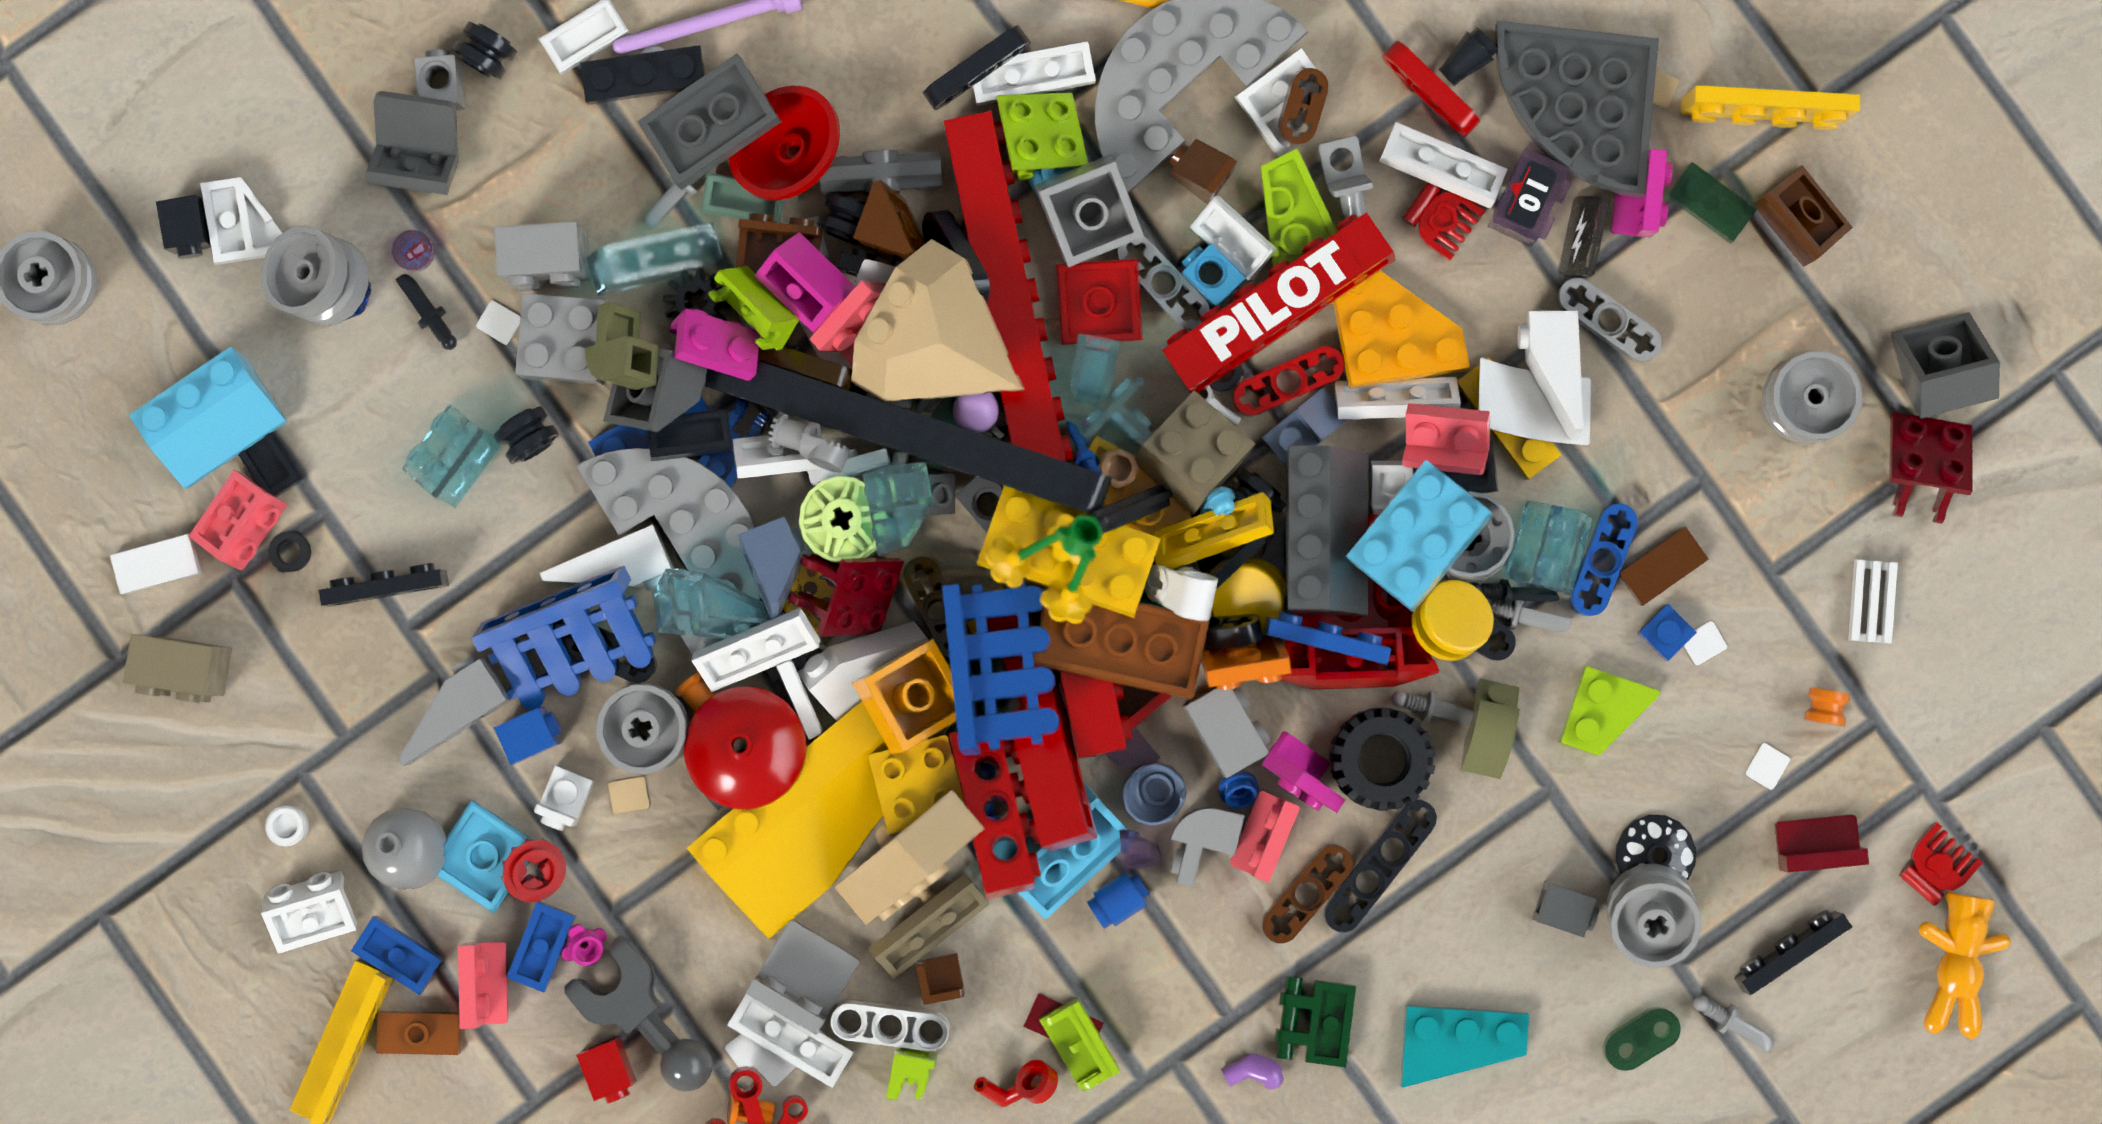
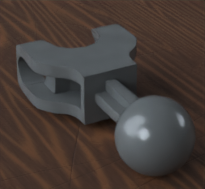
M619 935L612 941L609 948L610 954L621 969V982L615 991L601 993L586 980L571 979L564 986L566 996L588 1022L601 1025L615 1024L627 1035L638 1029L662 1056L660 1070L662 1077L669 1086L684 1092L702 1087L708 1081L713 1068L709 1050L696 1040L679 1039L655 1013L663 1004L656 997L654 991L656 981L654 964L629 938Z

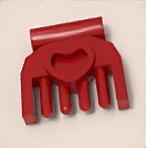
M1427 182L1402 219L1413 227L1419 222V236L1425 245L1448 261H1451L1454 254L1435 242V238L1451 250L1458 251L1459 246L1440 232H1446L1459 242H1464L1465 237L1454 230V228L1457 226L1466 233H1470L1472 229L1457 218V213L1472 224H1477L1478 219L1460 207L1459 204H1462L1480 218L1485 213V210L1471 200L1450 191L1438 195L1441 189Z
M1934 822L1915 844L1911 853L1913 866L1908 864L1899 873V876L1933 906L1937 905L1944 897V893L1939 889L1955 891L1963 886L1983 864L1979 858H1975L1959 876L1958 874L1973 858V854L1968 852L1953 869V862L1965 848L1963 845H1959L1949 855L1947 852L1956 843L1955 838H1950L1940 851H1934L1948 835L1946 830H1942L1927 847V843L1942 828L1938 822Z

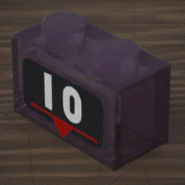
M1525 148L1515 164L1487 227L1530 247L1537 242L1538 238L1545 240L1555 218L1549 216L1555 201L1558 203L1563 202L1572 183L1566 179L1570 168Z

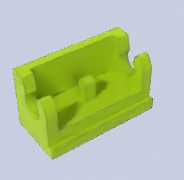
M748 266L719 270L714 279L724 286L720 290L710 291L708 296L714 302L727 301L762 336L755 341L762 350L772 348L782 350L800 319L755 277V273Z
M1078 996L1039 1019L1080 1090L1084 1089V1091H1087L1120 1072L1117 1062Z
M897 1047L894 1053L886 1099L897 1101L907 1078L909 1086L914 1085L915 1081L917 1082L918 1087L915 1091V1099L919 1100L925 1093L930 1070H934L938 1052Z

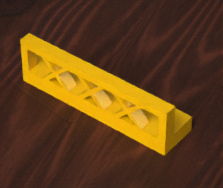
M357 959L354 961L289 1111L310 1119L309 1124L331 1123L375 1023L377 1013L380 1011L393 982L392 977L362 960Z

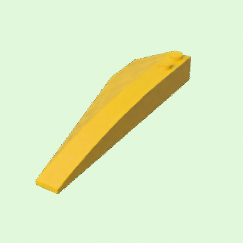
M1000 585L996 590H1003L1005 588ZM967 621L972 634H977L976 621ZM980 661L971 662L972 676L981 675ZM862 701L807 746L806 760L800 777L782 798L762 808L750 810L732 809L687 847L688 851L716 884L768 939L832 887L883 816L869 763V755L889 750ZM947 727L933 734L927 739L941 736Z

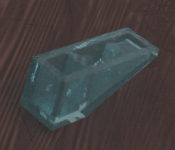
M713 222L603 245L587 257L597 294L600 296L680 275L683 270L691 272L697 270L698 267L704 268L723 262L724 258Z
M1084 334L1078 335L1069 393L1076 394V402L1099 406L1100 399L1109 400L1120 341Z
M680 568L665 569L652 592L658 633L726 639L772 620L763 602L703 572L687 571Z

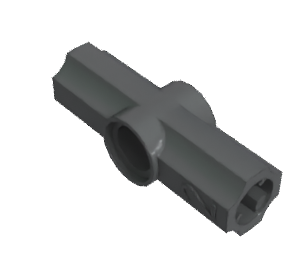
M875 150L864 152L862 156L835 157L826 173L820 178L821 193L825 195L864 192L865 195H869L873 183L878 180H882L897 193H900V190L942 188L941 151L898 154V151Z

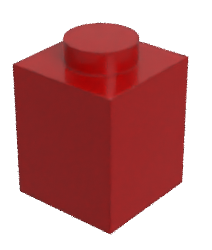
M620 1036L582 1050L576 1055L593 1101L605 1097L608 1104L630 1095L628 1088L632 1087L637 1080Z

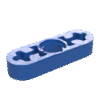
M1620 503L1610 505L1599 515L1569 596L1573 610L1580 615H1598L1608 605L1638 524L1636 513L1628 505ZM1619 511L1624 513L1623 520L1628 523V527L1619 529L1614 538L1615 541H1622L1620 548L1614 543L1599 541L1601 534L1605 537L1610 536L1613 524L1607 522L1608 517L1617 515ZM1600 548H1606L1614 555V565L1607 572L1597 570L1592 562L1593 554ZM1586 572L1596 578L1608 579L1606 586L1602 583H1597L1594 595L1600 598L1598 605L1591 604L1588 609L1583 607L1584 600L1579 598L1580 591H1588L1593 581L1585 579Z

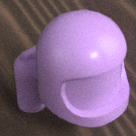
M994 392L956 396L953 404V418L959 427L977 433H984L989 431L998 419L999 403Z

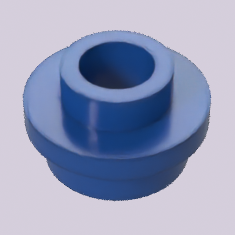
M1239 771L1228 778L1224 777L1218 785V793L1221 800L1233 809H1243L1252 805L1257 798L1259 790L1256 777L1246 771Z

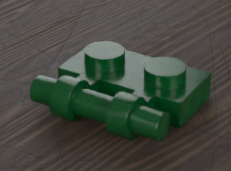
M1287 976L1285 992H1280L1279 1004L1283 1005L1280 1028H1276L1274 1041L1278 1042L1276 1057L1292 1060L1294 1044L1306 1046L1305 1062L1346 1068L1356 985L1314 980L1313 996L1301 994L1303 978ZM1299 1008L1311 1009L1308 1032L1296 1030Z

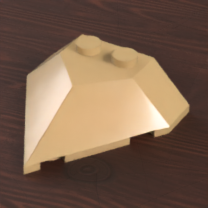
M931 239L894 269L855 339L851 377L853 384L885 403L917 398L933 399L986 394V392L1003 390H1024L1019 376L1014 373L1007 357L1008 351L985 299L979 294L971 275L973 272L967 259Z

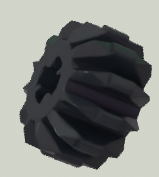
M698 267L695 280H692L687 270L681 271V277L685 282L683 285L680 286L676 281L670 280L668 285L677 293L676 295H664L663 302L676 306L665 312L666 318L669 320L675 319L684 309L693 307L689 302L692 295L700 297L704 293L707 297H704L703 300L707 305L702 311L708 313L709 316L727 321L719 313V309L730 310L732 306L727 301L714 302L708 296L710 291L720 290L724 286L715 288L718 284L714 279L717 273L710 275L705 282V270L702 267Z

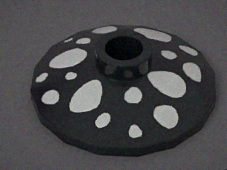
M1646 815L1633 820L1622 831L1616 844L1615 856L1620 875L1637 865L1654 864L1655 862L1651 857L1652 852L1656 848H1662L1665 852V858L1661 863L1656 864L1673 868L1687 880L1690 878L1696 865V847L1691 833L1679 821L1666 815Z

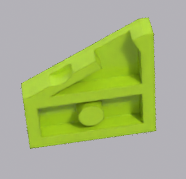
M1584 666L1558 743L1600 756L1659 697L1661 691Z

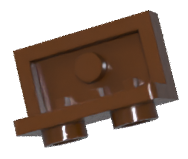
M750 213L749 219H739L738 228L740 231L736 267L748 266L756 274L777 247L799 232L817 250H821L822 230L820 227L814 226L813 220L790 218L789 224L773 222V216Z

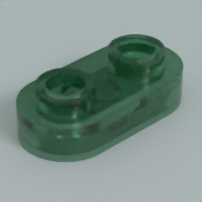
M1649 1008L1607 1035L1603 1043L1604 1057L1610 1065L1618 1070H1633L1676 1043L1681 1032L1680 1022L1674 1013L1665 1008ZM1658 1022H1665L1667 1025V1031L1662 1036H1656L1654 1033V1026ZM1624 1043H1630L1632 1046L1631 1055L1626 1058L1621 1057L1619 1054L1620 1046Z

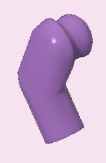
M1249 1054L1221 1068L1230 1087L1247 1078H1252L1264 1083L1265 1088L1271 1090L1280 1087L1284 1080L1281 1066L1275 1060L1259 1054Z

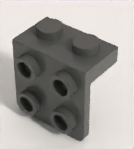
M378 91L373 100L376 147L366 170L367 183L448 195L458 166L455 104L447 100Z

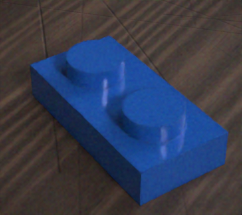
M537 901L506 978L545 993L561 956V950L568 939V930L573 926L576 915Z
M378 916L371 918L351 952L418 995L424 992L444 960Z

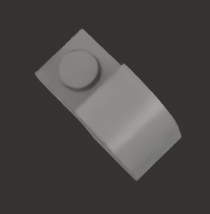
M1203 807L1187 813L1176 823L1171 832L1170 839L1185 843L1183 850H1175L1170 870L1171 873L1177 874V884L1193 887L1203 848L1235 856L1244 820L1243 814L1215 807Z

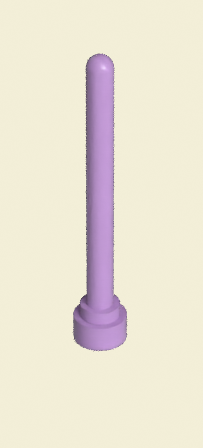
M748 0L618 38L613 43V50L617 54H625L775 9L778 10V13L786 11L787 14L803 10L801 0Z

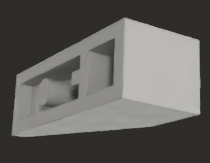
M471 656L451 668L454 675L445 680L399 756L398 760L402 766L411 765L511 701L506 692L507 690L487 659L475 661Z

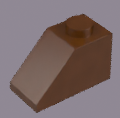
M1195 139L1190 147L1183 143L1169 161L1174 166L1170 177L1208 205L1233 174L1237 161L1212 146Z

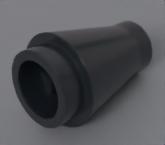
M1476 27L1471 33L1465 32L1448 59L1438 70L1455 87L1460 81L1494 61L1492 56L1497 53L1498 48Z

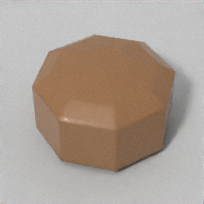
M1121 448L1104 453L1098 464L1102 474L1113 477L1110 487L1115 490L1132 484L1139 470L1134 455Z

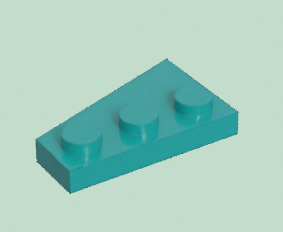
M1405 1005L1401 1088L1526 1056L1529 1014Z

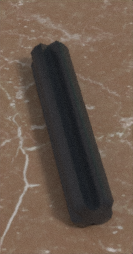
M1162 484L1156 485L1095 510L1091 513V516L1096 517L1097 522L1102 528V534H1105L1169 507V498L1173 497L1170 489L1165 490Z

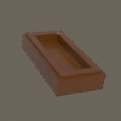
M1684 526L1622 569L1619 576L1639 605L1644 606L1708 561L1709 558L1687 527Z

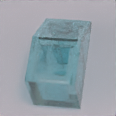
M926 462L887 465L863 474L864 493L868 500L872 521V535L876 542L878 555H885L908 547L933 505Z

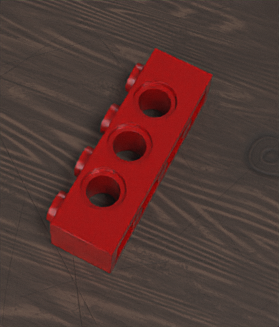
M958 732L949 733L964 805L984 828L972 840L986 900L1035 889L1034 878L1041 876L1036 852L1028 853L1025 837L1032 835L1027 812L1019 813L1015 798L1022 796L1019 788L1021 785L1018 773H1009L1006 758L1012 757L1009 749L1011 748L1010 740L1000 741L1001 749L996 750L989 749V742L980 743L981 754L964 756L959 749ZM985 761L994 763L999 769L998 774L990 780L981 779L975 773V769L980 763ZM992 801H1000L1007 806L1008 812L1002 819L993 820L987 817L984 812L986 805ZM1001 841H1010L1016 846L1017 853L1009 860H1001L993 852L995 845Z

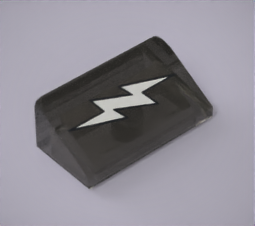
M1577 196L1573 199L1558 268V274L1561 276L1588 280L1594 275L1610 204L1608 196Z

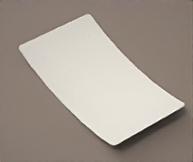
M1480 358L1479 410L1490 411V429L1549 442L1589 445L1591 379L1581 377L1584 429L1578 439H1569L1529 370Z

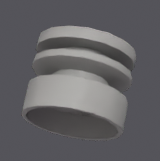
M1470 491L1467 493L1491 511L1492 518L1475 537V539H1480V542L1475 543L1471 551L1465 549L1444 576L1449 580H1461L1472 584L1484 582L1501 570L1512 551L1515 532L1512 518L1500 502L1487 494Z

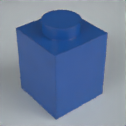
M538 707L494 727L510 765L518 764L561 744L558 735L562 734L559 721L554 712L547 713L545 707Z

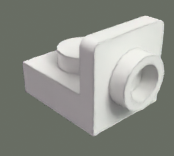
M555 765L539 804H536L534 809L535 813L542 815L540 822L561 831L564 830L565 825L569 827L576 826L595 780Z

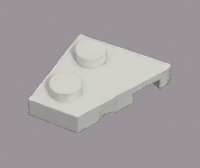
M1302 48L1296 50L1234 96L1277 158L1288 153L1290 150L1288 149L1290 143L1280 136L1278 130V121L1290 80L1299 70L1315 68ZM1311 75L1308 80L1299 82V87L1304 89L1302 100L1304 104L1307 103L1310 93H1317L1319 90V86L1313 83L1314 77ZM1300 108L1298 117L1295 120L1288 121L1287 127L1293 129L1292 136L1294 137L1299 127L1303 124L1302 117L1305 109Z
M238 177L200 183L214 264L219 265L265 258L269 247L283 233L253 195V192L244 180Z

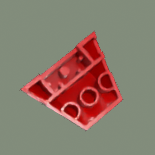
M1368 576V616H1297L1303 617L1301 625L1317 628L1319 621L1343 627L1341 635L1357 638L1358 631L1383 637L1381 644L1391 648L1388 664L1286 640L1284 646L1289 656L1291 674L1282 675L1280 681L1312 690L1396 687L1438 674L1439 668L1435 659H1432L1431 654L1420 645L1415 637L1412 628V611Z

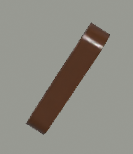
M1336 844L1322 847L1270 906L1262 918V930L1268 939L1280 944L1293 940L1349 876L1353 867V860L1345 848ZM1328 853L1332 856L1341 853L1343 858L1340 863L1344 868L1341 872L1330 871L1325 879L1332 882V884L1325 889L1323 883L1316 877L1309 875L1314 867L1319 874L1326 868L1327 863L1324 857ZM1311 882L1317 886L1319 896L1312 905H1302L1297 901L1295 892L1301 883ZM1289 898L1291 904L1297 910L1304 912L1305 915L1299 920L1296 914H1293L1287 922L1291 928L1287 934L1279 931L1274 935L1271 932L1274 925L1270 919L1274 915L1281 918L1288 912L1289 908L1282 904Z

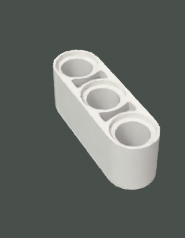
M846 1000L840 1003L831 1017L833 1032L841 1039L854 1042L936 1051L947 1042L950 1033V1024L947 1018L941 1012L935 1010ZM850 1009L856 1011L861 1017V1026L851 1031L843 1028L839 1022L840 1013ZM886 1015L898 1017L902 1023L901 1032L895 1036L884 1034L880 1028V1019ZM927 1020L938 1022L943 1029V1035L936 1041L924 1039L920 1033V1026L923 1022Z

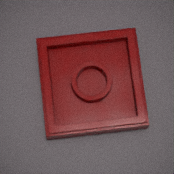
M1138 259L1080 262L1070 267L1066 263L1056 264L1061 345L1143 340Z

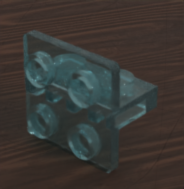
M1139 376L1134 382L1127 377L1111 393L1110 399L1113 403L1105 411L1098 407L1082 423V428L1085 430L1082 434V440L1087 446L1109 423L1138 451L1152 435L1148 430L1151 424L1149 419L1135 406L1130 411L1126 408L1144 388L1145 380Z
M448 405L443 412L433 419L430 431L421 443L411 449L403 466V471L435 498L439 497L456 508L501 445H498L492 434L467 418L452 405Z
M1530 500L1526 501L1505 577L1571 596L1593 518L1588 517L1587 512Z

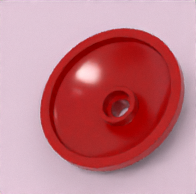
M784 86L766 93L765 96L782 122L729 158V165L734 178L742 188L755 197L776 201L797 196L817 183L835 158L840 141V124L837 113L832 104L822 94L805 86Z
M748 686L721 691L705 701L693 715L686 730V740L684 743L685 765L696 787L712 801L722 806L739 810L762 808L782 798L800 777L807 753L805 731L794 709L776 694L765 689ZM739 738H745L747 741V749L742 753H736L734 750V743Z

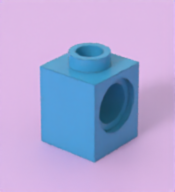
M1212 243L1205 250L1200 246L1196 247L1182 262L1186 267L1182 275L1205 298L1211 308L1220 306L1245 281V277ZM1207 264L1217 266L1221 271V280L1213 285L1204 283L1199 277L1200 268Z

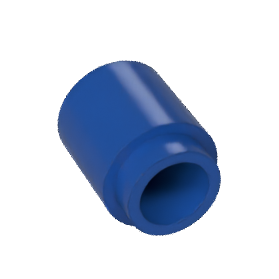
M1125 871L1093 892L1095 897L1088 900L1087 903L1105 929L1111 924L1116 927L1148 906L1144 898L1150 895L1137 874L1130 878Z

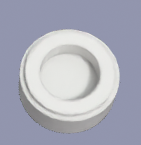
M292 805L275 808L268 815L265 823V830L269 839L273 843L285 847L300 843L306 837L309 829L306 814L300 808Z

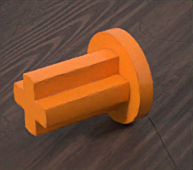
M731 1094L727 1110V1124H736V1121L747 1122L742 1102L736 1100ZM759 1100L765 1124H772L775 1104Z

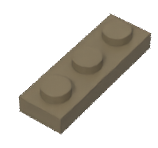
M964 873L868 949L879 964L895 979L990 903L974 882Z

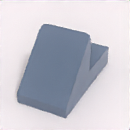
M1323 387L1261 439L1286 468V453L1289 445L1316 446L1348 419H1338L1336 402L1325 387Z

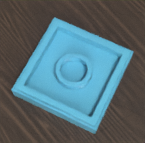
M471 800L446 838L447 843H444L443 853L446 859L444 866L437 876L492 913H496L509 893L501 879V876H503L502 861L506 860L510 855L511 847H518L525 843L526 838L533 839L476 801ZM527 860L524 862L525 868L529 863Z

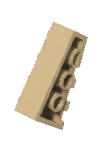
M952 790L846 877L835 889L865 925L877 916L882 921H885L913 897H916L949 870L945 862L984 828Z

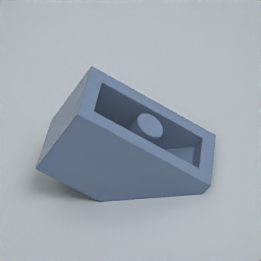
M785 517L739 534L740 552L771 619L779 617L801 569L800 552L805 550L798 529L793 528L790 530Z

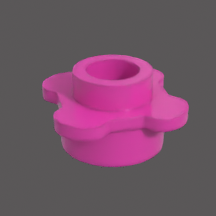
M575 924L568 930L569 940L567 945L561 950L563 959L566 961L574 960L582 966L596 963L603 954L602 943L607 939L606 932L602 928L586 929L581 924ZM587 942V944H586L585 946H583V947L580 946L581 943Z

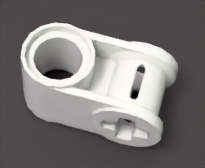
M1154 565L1149 572L1145 584V592L1151 601L1174 611L1176 615L1193 620L1208 621L1211 616L1218 578L1199 572L1192 567H1181L1178 570H1172L1166 566Z

